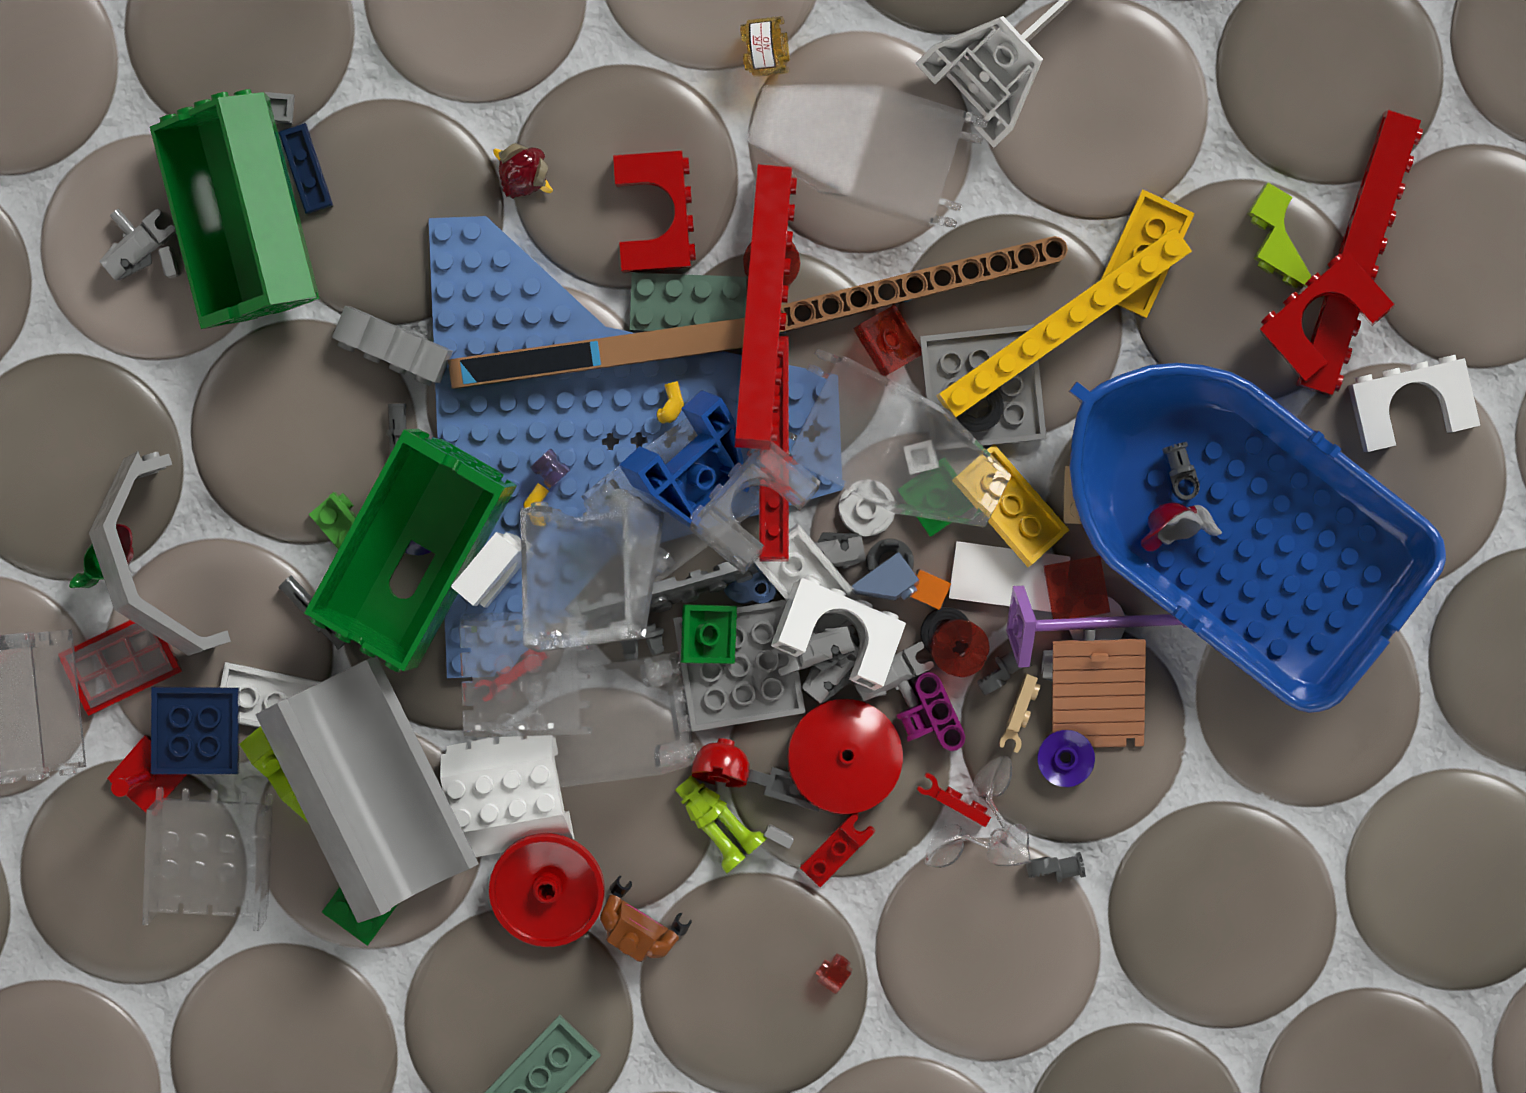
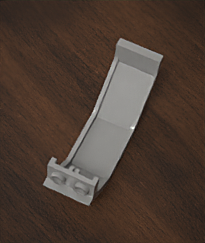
M137 451L123 459L89 531L113 608L118 613L188 656L231 642L228 631L208 637L196 635L144 601L137 593L116 530V522L135 479L158 473L160 470H164L167 466L172 465L169 454L160 456L159 452H153L140 458Z

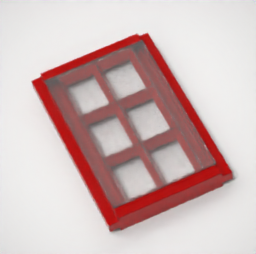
M131 620L59 653L63 666L88 716L182 672L171 645Z

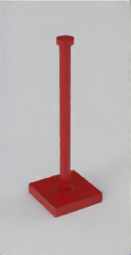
M144 735L107 779L112 783L111 791L115 796L123 797L126 795L144 812L152 816L188 774H151V738Z

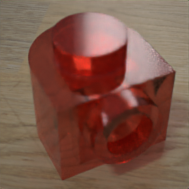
M838 953L833 956L830 962L825 959L816 971V974L819 975L817 982L834 994H837L852 973V968L849 967L851 962Z

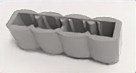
M351 306L344 307L332 338L339 341L337 346L354 352L355 348L365 352L364 358L379 363L382 359L390 363L389 369L404 375L407 370L416 374L414 378L416 381L428 386L432 382H441L448 365V360H450L453 353L452 350Z

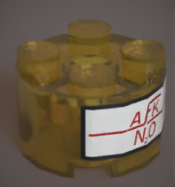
M783 16L749 19L746 24H742L740 27L742 42H746L748 53L743 54L745 71L752 73L753 77L789 73V67L784 65V62L790 61L787 32L781 33L780 24L785 23Z

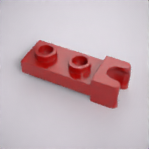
M859 813L850 814L800 866V869L819 887L875 833L873 826H868L863 831H857L854 828V823L858 820Z

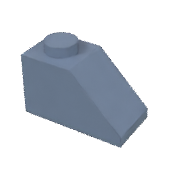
M898 552L853 584L852 591L856 595L894 601L902 597L903 600H906L918 591L915 586L919 584V579Z

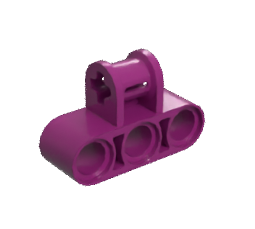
M926 671L917 676L914 684L921 703L898 713L896 717L901 719L908 734L906 737L907 741L934 731L940 744L949 751L958 750L965 743L964 730L941 680L934 673ZM925 677H932L936 682L935 689L930 693H925L920 688V682ZM938 703L945 704L948 709L947 715L942 719H936L932 715V708ZM911 717L913 718L917 726V729L914 728L912 721L910 719ZM951 729L958 731L960 736L958 742L954 745H948L944 742V734Z

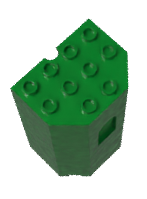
M251 89L237 91L234 93V96H229L228 92L213 94L211 99L197 101L193 103L194 107L176 110L177 114L162 116L159 118V123L150 126L200 328L206 329L258 319V317L282 313L320 300L269 96L264 92L252 93Z
M420 429L403 430L304 614L311 617L310 622L322 629H325L327 626L336 632L335 637L343 642L350 644L352 640L356 641L361 645L360 651L372 658L376 656L386 661L384 664L386 667L398 673L401 670L407 671L419 666L458 595V592L451 587L452 584L482 550L517 487L516 484L508 479L504 483L502 481L504 475L490 465L443 439L435 437L429 439L430 435ZM411 541H414L435 553V556L414 594L409 598H399L392 592L390 580Z

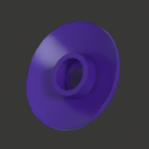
M1059 730L1050 734L1042 742L1038 750L1037 761L1042 775L1049 782L1060 787H1072L1082 783L1089 777L1094 768L1095 753L1089 740L1081 733L1073 730ZM1062 753H1070L1071 758L1068 762L1060 760Z

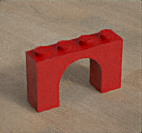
M682 150L613 155L616 187L634 185L657 186L671 197L675 207L672 225L660 237L651 240L619 242L622 273L691 268L690 261H696L695 243L689 244L688 232H694L693 215H687L686 204L692 203L691 186H685L684 175L690 174L689 157L683 158Z
M1349 252L1345 256H1342L1340 253L1327 264L1329 269L1323 275L1317 272L1305 283L1307 288L1302 293L1298 294L1295 291L1283 302L1285 307L1276 314L1273 310L1261 321L1263 326L1260 328V332L1305 383L1328 365V361L1307 339L1302 328L1303 314L1309 304L1317 298L1326 295L1343 297L1355 306L1371 326L1376 324L1395 306Z

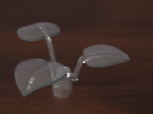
M1007 755L986 764L977 773L973 784V789L977 796H986V801L1002 828L995 829L990 834V842H986L967 834L962 835V828L958 824L947 825L936 832L930 840L925 855L926 866L943 868L956 862L963 852V841H970L988 848V859L997 866H1016L1031 862L1028 830L1025 826L1018 823L1008 826L992 799L993 796L997 797L1004 794L1010 784L1012 762Z

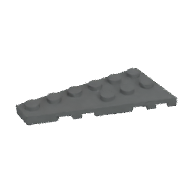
M750 555L718 564L713 568L714 572L708 573V571L696 570L689 572V576L685 580L676 581L675 577L632 588L627 591V596L624 597L610 594L603 596V600L599 604L589 606L588 601L578 603L582 616L597 632L608 633L616 630L621 623L641 621L645 618V614L656 611V613L668 611L672 608V604L683 601V603L695 601L699 598V594L704 592H719L726 588V584L731 582H746L752 579L753 574L759 571Z

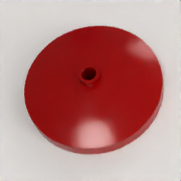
M837 699L815 707L800 720L791 735L787 759L792 780L806 800L830 813L854 814L876 806L890 794L900 777L903 751L898 732L892 722L880 710L859 700ZM844 751L852 753L850 761L843 759L842 753Z
M552 833L526 836L510 845L498 858L489 882L490 903L500 924L517 939L541 947L565 945L583 936L596 922L602 909L605 895L603 874L593 855L577 841ZM550 884L553 887L548 889L544 885Z

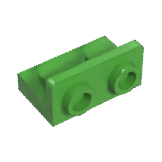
M333 492L329 495L330 497L309 513V515L339 550L356 515L351 510L354 505L344 493L338 495L337 492Z

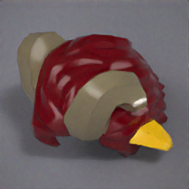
M517 143L510 145L505 150L493 149L494 155L500 161L499 176L503 186L502 191L505 192L506 197L514 199L521 195H531L539 189L550 194L553 192V189L546 180L548 165L544 161L545 154L541 149L526 148Z

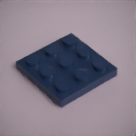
M151 687V774H239L240 687Z

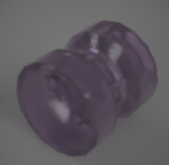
M552 449L548 450L530 467L535 474H540L544 478V484L549 489L570 471L566 464L560 463L557 460V455Z

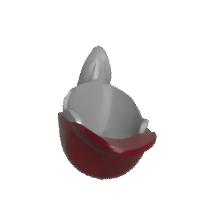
M1167 503L1160 505L1148 516L1150 532L1141 541V546L1146 551H1154L1162 544L1169 545L1174 540L1192 537L1201 529L1207 534L1214 536L1221 535L1222 531L1216 526L1209 511L1203 506L1194 505L1186 507L1178 503Z

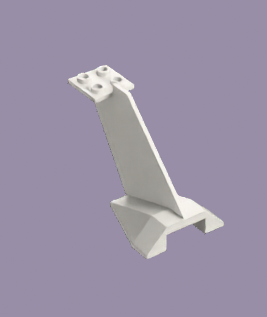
M1059 0L1022 35L1002 16L933 45L915 64L934 84L945 76L953 82L984 116L975 128L994 148L1013 130L1043 61V58L1028 42L1073 0Z

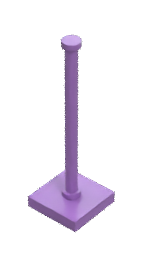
M1013 586L1006 632L1018 667H1030L1034 636L1037 631L1182 625L1183 628L1188 627L1171 614L1036 620L1025 587Z

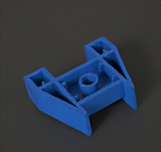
M701 390L681 408L698 435L666 465L659 454L639 446L619 466L632 487L682 524L703 533L705 528L699 518L732 487L744 492H748L750 489L741 448L735 447V420L721 397Z

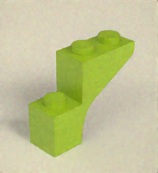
M1266 183L1247 212V215L1252 217L1251 223L1263 230L1267 227L1271 229L1253 259L1259 262L1257 266L1265 272L1273 274L1275 271L1284 277L1282 281L1295 289L1298 286L1306 287L1305 283L1311 278V274L1290 240L1284 225L1285 212L1292 196L1274 185Z
M260 726L239 745L251 764L268 778L280 799L308 823Z

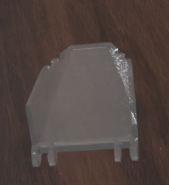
M858 83L763 85L747 141L782 166L792 167V174L802 179L820 194L926 227L934 224L955 228L957 221H954V219L935 215L937 207L941 205L953 211H961L962 205L942 199L941 194L959 138L977 144H982L983 138L979 135L962 132L964 122L980 128H987L988 121L975 114L880 85Z
M816 349L814 354L818 358L834 364L830 374L822 371L821 368L809 364L807 367L808 371L826 379V382L799 435L797 436L789 432V439L795 441L789 451V461L892 513L986 527L1012 475L965 429L948 409L848 357H839Z

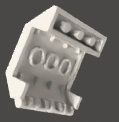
M547 728L527 731V739H524L522 732L499 736V744H496L494 737L471 741V749H468L466 742L446 746V754H441L440 779L442 790L475 857L502 853L519 839L534 834H559L574 840L569 811H564L554 756L558 755L556 739L552 734L548 733Z

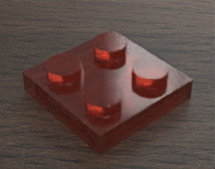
M896 305L889 307L853 328L882 378L922 356L919 343Z
M1100 555L1043 565L1052 619L1082 618L1110 613Z

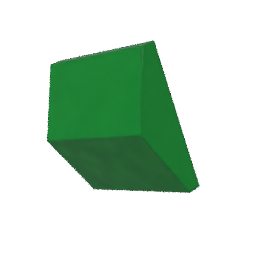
M683 605L681 663L735 664L737 606Z

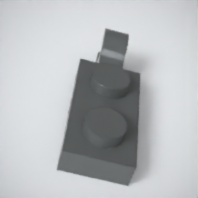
M771 767L769 775L752 769L749 770L747 781L766 786L763 795L819 812L820 808L811 804L799 792L790 772Z

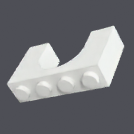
M1456 355L1438 358V365L1428 366V362L1425 361L1410 365L1412 371L1401 373L1400 368L1382 371L1384 376L1382 378L1372 379V374L1355 378L1356 384L1348 385L1363 452L1396 446L1389 415V406L1395 392L1408 383L1425 385L1436 394L1440 401L1447 433L1480 426L1465 358L1457 360Z
M496 532L451 587L473 606L480 604L488 608L531 556L526 551L529 545L517 535L507 532L505 534Z
M805 577L796 581L792 586L771 646L798 657L805 653L814 626L820 616L824 614L841 615L854 625L860 639L859 652L849 680L874 691L883 687L906 623L898 620V615L892 612H880L873 609V605L867 601H855L846 597L847 594L839 589L831 588L829 590L820 586L821 583L814 578Z

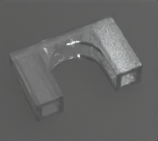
M772 441L770 443V450L750 449L747 453L749 458L744 464L737 463L729 472L728 476L730 479L724 486L718 484L709 495V498H711L709 503L705 507L702 505L698 506L690 516L692 520L690 530L742 574L762 554L764 545L741 527L734 518L731 503L735 496L750 486H766L778 492L800 511L819 490L821 481Z

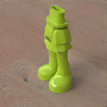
M692 775L675 789L683 799L681 803L686 804L685 807L691 821H695L697 828H701L723 855L721 866L726 874L744 860L746 855L714 822L717 818L734 835L748 855L767 839L761 831L752 832L748 830L726 806L727 803L720 799L719 794L705 787L704 782L700 784Z

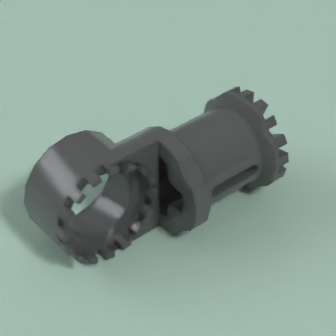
M1187 442L1174 444V447L1171 445L1162 449L1163 453L1167 454L1171 467L1169 474L1173 484L1172 492L1181 501L1193 499L1200 490L1194 465L1190 464L1186 451L1188 447ZM1189 480L1193 484L1194 490L1191 495L1185 496L1179 492L1178 484L1180 481Z
M1013 651L1001 658L999 656L995 657L994 659L1000 669L992 671L990 675L987 674V677L984 676L983 679L981 678L977 681L984 695L1006 684V681L1011 678V674L1023 668L1018 667Z
M1077 852L1075 856L1063 859L1041 857L1025 862L1029 878H1032V876L1033 878L1036 877V874L1037 877H1040V873H1042V876H1045L1044 874L1048 875L1054 872L1057 883L1069 877L1079 875L1081 878L1086 877L1085 868L1081 867L1084 866V863H1081L1083 862L1081 852Z

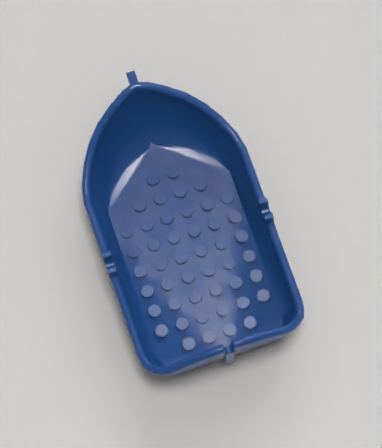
M1156 364L1120 374L1100 383L1091 391L1078 382H1075L1068 391L1081 403L1076 415L1071 443L1069 470L1072 493L1080 521L1093 548L1114 571L1282 702L1296 710L1307 713L1320 712L1339 704L1389 645L1390 641L1388 640L1396 631L1399 632L1444 569L1446 561L1444 540L1428 519L1340 452L1341 448L1326 440L1320 431L1312 430L1255 384L1230 371L1199 364ZM1182 442H1187L1188 444L1186 448L1190 464L1194 465L1200 484L1198 494L1189 501H1181L1174 496L1172 492L1173 484L1169 474L1171 467L1167 454H1164L1162 451L1163 448L1171 445L1174 447V444L1177 445ZM1182 480L1178 484V490L1182 495L1189 496L1193 493L1194 486L1189 480ZM1167 503H1178L1186 507L1194 505L1203 506L1209 511L1216 526L1222 531L1221 535L1214 536L1207 534L1201 529L1192 537L1174 540L1169 545L1162 544L1154 551H1146L1141 546V541L1150 532L1148 516L1160 505Z

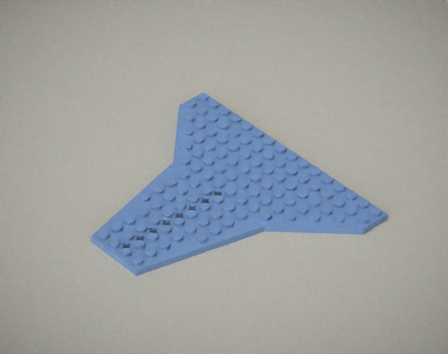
M487 216L429 218L433 342L452 350L453 353L450 359L634 333L604 326ZM722 351L457 389L451 388L449 367L447 365L441 382L435 383L437 439L450 442L500 471L504 475L502 478L504 483L508 479L517 485L487 542L496 532L505 534V532L517 535L529 545L526 551L531 554L488 608L480 604L473 606L458 593L445 617L447 678L499 676L497 671L510 662L514 666L521 659L520 655L529 650L615 556L700 532L682 524L632 487L619 464L637 449L636 444H631V438H635L637 432H642V437H647L648 441L642 447L659 454L665 465L691 442L688 441V436L693 435L694 429L683 411L671 423H661L657 419V410L662 409L668 401L665 384L678 381L684 406L701 390L721 397L733 416L736 425L742 355ZM789 365V432H791V437L789 438L790 506L841 491L842 469L838 375ZM810 425L814 426V430L820 432V436L815 437L814 442H809L808 437H803V431H807ZM665 431H670L671 436H676V442H672L670 448H665V444L659 441V438L665 435ZM609 433H612L613 437L619 440V444L614 445L613 450H608L607 445H602V439H606ZM741 448L750 490L744 492L732 487L699 518L705 530L759 515V449ZM537 483L549 490V493L541 502L546 521L540 527L532 526L527 522L523 507L524 501Z

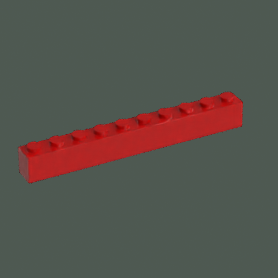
M1391 110L1383 113L1339 250L1342 256L1349 252L1374 281L1379 266L1375 265L1378 254L1382 255L1388 241L1387 238H1384L1387 227H1392L1396 217V211L1393 210L1396 199H1401L1405 189V184L1401 182L1404 173H1409L1414 161V156L1410 154L1413 145L1419 144L1423 129L1419 128L1421 120ZM1336 295L1324 296L1310 342L1328 361V365L1307 383L1299 376L1296 386L1327 396H1331L1334 394V391L1338 392L1344 378L1343 375H1340L1343 363L1348 364L1352 354V348L1349 347L1352 336H1357L1361 326V321L1357 320L1360 312L1347 299Z
M758 164L735 436V447L770 450L771 440H777L778 423H772L773 413H779L780 396L774 395L775 385H781L782 368H777V357L783 358L784 340H779V330H785L786 313H781V304L787 303L789 286L783 285V278L790 275L791 263L790 258H785L786 248L792 249L793 231H787L788 221L794 222L795 204H789L790 195H796L797 178L792 177V167Z

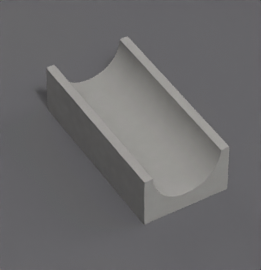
M377 656L375 658L371 657L255 714L358 923L383 915L390 911L392 907L411 896L479 864Z

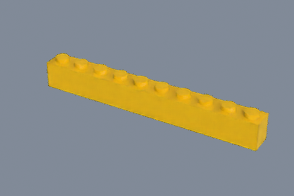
M1176 228L1172 229L937 394L936 397L952 419L956 418L1181 260L1192 250Z

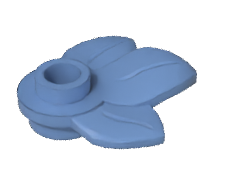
M757 566L759 572L753 574L752 579L742 583L734 581L724 589V592L737 603L745 604L753 600L762 604L772 601L776 596L777 589ZM761 584L766 585V591L763 594H759L757 591L758 586Z

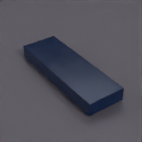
M304 123L278 132L305 214L334 206L307 124Z

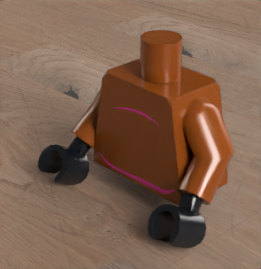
M618 876L610 886V891L613 895H609L600 915L601 923L607 931L606 940L624 954L639 962H642L647 957H665L679 940L678 935L683 936L687 933L692 920L690 919L688 924H681L679 920L682 913H678L671 925V930H668L667 927L620 899L631 889L632 882L629 881L625 887H622L619 882L622 876Z

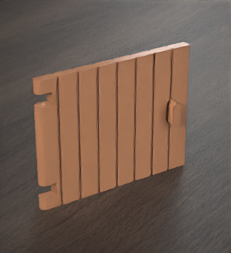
M1146 640L1053 641L1052 733L1059 730L1079 732L1089 740L1093 748L1126 747V738H1134L1135 747L1144 746Z

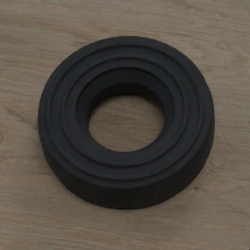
M996 389L985 397L989 403V409L984 416L973 417L966 410L955 418L957 423L964 429L972 432H982L994 427L999 422L1004 409L1003 398L999 390Z
M943 607L940 610L932 611L924 619L921 626V640L924 647L929 653L941 659H952L960 656L968 649L972 641L973 631L969 619L961 611L954 608ZM943 622L953 623L958 630V636L951 644H942L935 636L937 626Z

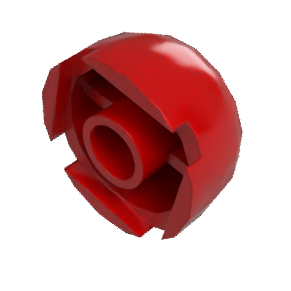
M719 738L717 743H708L697 752L691 774L692 777L715 785V781L726 783L725 787H745L749 777L750 764L748 757L740 748L734 746V741Z

